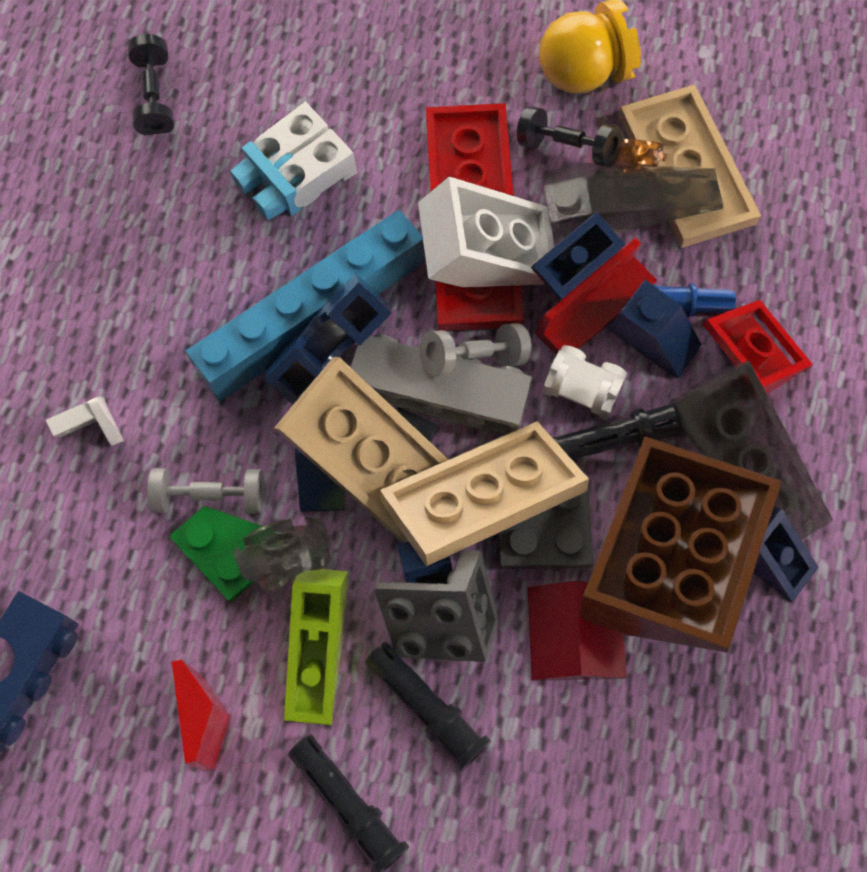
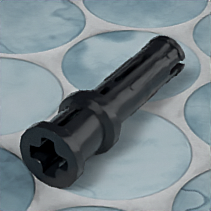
M679 398L671 399L670 404L647 411L642 407L637 408L634 412L630 413L629 418L552 438L573 460L638 443L641 446L644 437L658 440L678 434L683 438L689 436L690 428L684 405ZM613 435L612 437H608V438H604V439H601V440H597V441H593V442H589V443H586V444L579 445L580 443H583V442H587V441H591V440H595V439H599V438H602V437H606V436Z
M387 641L383 642L380 647L378 646L368 656L365 664L416 714L427 727L425 729L426 737L431 742L438 741L457 761L455 767L460 772L468 768L489 746L491 740L486 735L480 737L461 717L462 710L457 705H447L439 698L423 679L401 659Z
M310 734L307 738H303L289 751L288 757L302 771L312 787L344 826L342 831L344 834L343 838L348 844L354 842L372 865L370 872H385L410 848L405 841L399 842L381 820L382 811L378 807L375 808L374 805L368 806L334 762L323 751L313 735Z

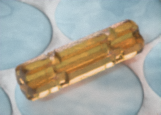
M623 138L622 148L616 162L657 167L660 161L666 160L667 153L663 152L664 145L661 142Z

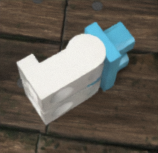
M306 101L261 134L254 143L250 141L241 147L245 159L230 171L234 183L245 194L260 183L264 184L266 188L254 196L253 200L267 221L285 210L291 216L301 210V207L311 204L323 191L339 180L343 179V181H346L357 174L354 153L332 129L328 128L324 120Z

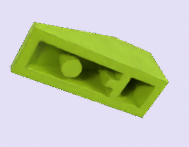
M302 567L293 581L284 721L332 725L346 615L349 571Z

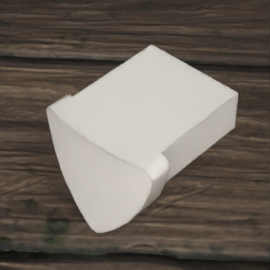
M96 397L46 419L51 433L55 437L61 438L94 422H98L111 446L124 441L104 397Z

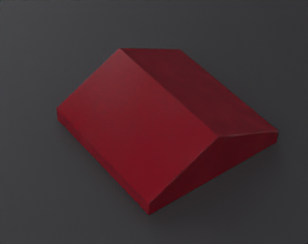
M569 581L527 587L532 681L627 678L623 634L580 618L583 596L589 582Z

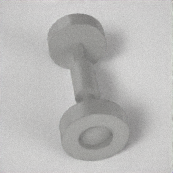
M519 323L505 324L498 329L495 343L485 339L461 342L459 347H455L453 338L448 332L444 330L429 331L421 340L420 359L423 368L430 376L450 374L455 367L456 356H460L462 359L490 357L493 355V352H496L497 358L503 366L519 367L525 365L530 358L531 338L523 325Z
M152 468L147 487L148 506L151 513H167L170 507L171 495H190L191 500H223L224 496H244L246 514H262L265 485L264 473L262 469H247L244 487H224V482H191L190 486H172L171 473L168 468Z

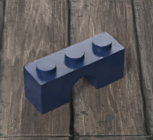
M355 273L266 366L265 381L294 405L333 357H340L355 343L361 345L392 314L388 303Z
M20 591L17 592L0 619V637L11 645L15 656L11 672L0 682V752L3 751L6 745H12L20 737L26 724V720L23 719L24 714L32 701L37 702L45 695L52 681V676L49 675L50 671L59 657L65 658L71 652L78 636L75 632L79 625L77 622Z

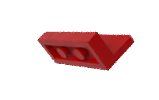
M637 238L629 242L542 317L535 334L556 355L564 345L580 350L612 322L629 297L644 280L655 285L657 279L634 257L642 244Z

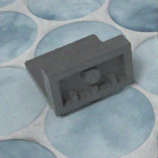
M462 551L455 570L450 571L447 584L379 582L374 592L394 650L401 658L486 662L499 624V617L481 551Z

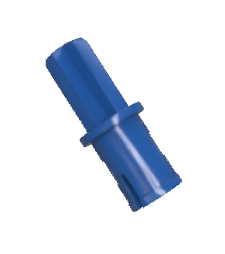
M689 283L687 287L653 285L681 305L683 311L687 313V317H693L695 312L725 313L735 309L736 293L729 289L696 288L695 283Z

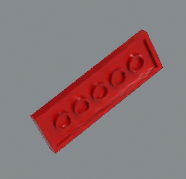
M506 103L426 107L430 192L448 177H452L514 196ZM435 281L438 330L499 329L505 324H524L521 285L460 287Z

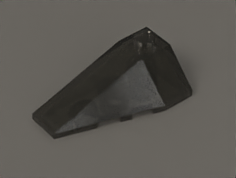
M580 163L544 172L543 187L549 222L557 244L596 212L599 213L615 233L723 209V201L715 168L614 164L612 167L606 168L594 163Z
M750 361L719 370L688 388L672 403L692 444L704 456L782 481L774 506L782 508L801 540L833 521Z

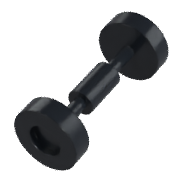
M140 34L129 41L128 56L132 64L139 68L145 67L146 69L142 72L143 97L148 103L139 105L134 109L132 114L133 127L144 136L169 133L174 128L173 112L168 106L156 103L160 98L158 73L153 69V66L164 65L168 61V46L166 41L157 35Z
M529 106L520 116L517 125V141L521 147L536 149L546 135L553 137L554 142L581 148L583 145L593 146L592 160L598 166L610 168L619 157L623 142V132L620 126L605 123L599 128L595 138L587 137L586 133L581 130L559 125L555 129L547 127V113L542 108Z

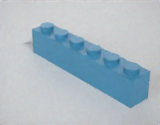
M398 209L187 349L186 353L195 371L219 402L265 372L266 366L355 273L377 294H380L424 264L426 257L423 236L401 210Z

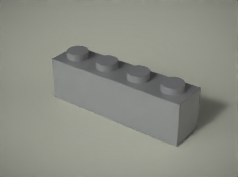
M377 334L374 337L369 336L361 345L358 344L351 364V368L392 407H400L410 412L504 436L520 429L532 382V376L525 375L520 369L515 367L502 366L496 368L484 365L476 358L462 359L460 356L456 357L455 367L450 374L430 376L421 363L420 345L413 347L401 344L396 339L383 334Z

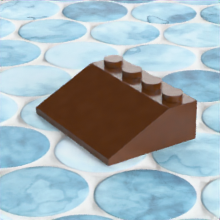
M644 437L585 590L580 618L624 635L728 653L782 481Z

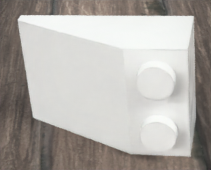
M448 177L418 202L428 279L460 287L545 285L531 267L555 247L547 206L452 177Z

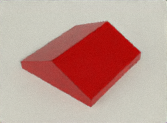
M761 300L709 318L703 323L705 329L756 393H770L813 365ZM756 313L794 359L795 364L792 365L752 314Z
M182 659L171 661L185 764L204 772L214 770L231 716L200 673Z

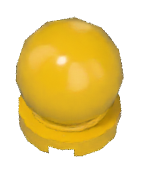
M606 0L598 3L594 14L586 11L568 12L550 23L540 40L538 60L545 78L556 89L568 93H589L602 86L609 76L614 82L618 83L636 77L632 70L639 68L641 65V49L636 27L628 30L622 13L628 11L627 6L621 0Z

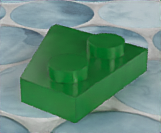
M203 506L169 536L230 603L236 600L297 544L291 535Z

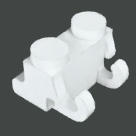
M567 345L562 346L544 383L543 394L550 397L552 395L557 398L562 396L590 408L592 413L599 415V418L607 421L627 372L620 366L604 362L600 368L586 362V355L579 349Z

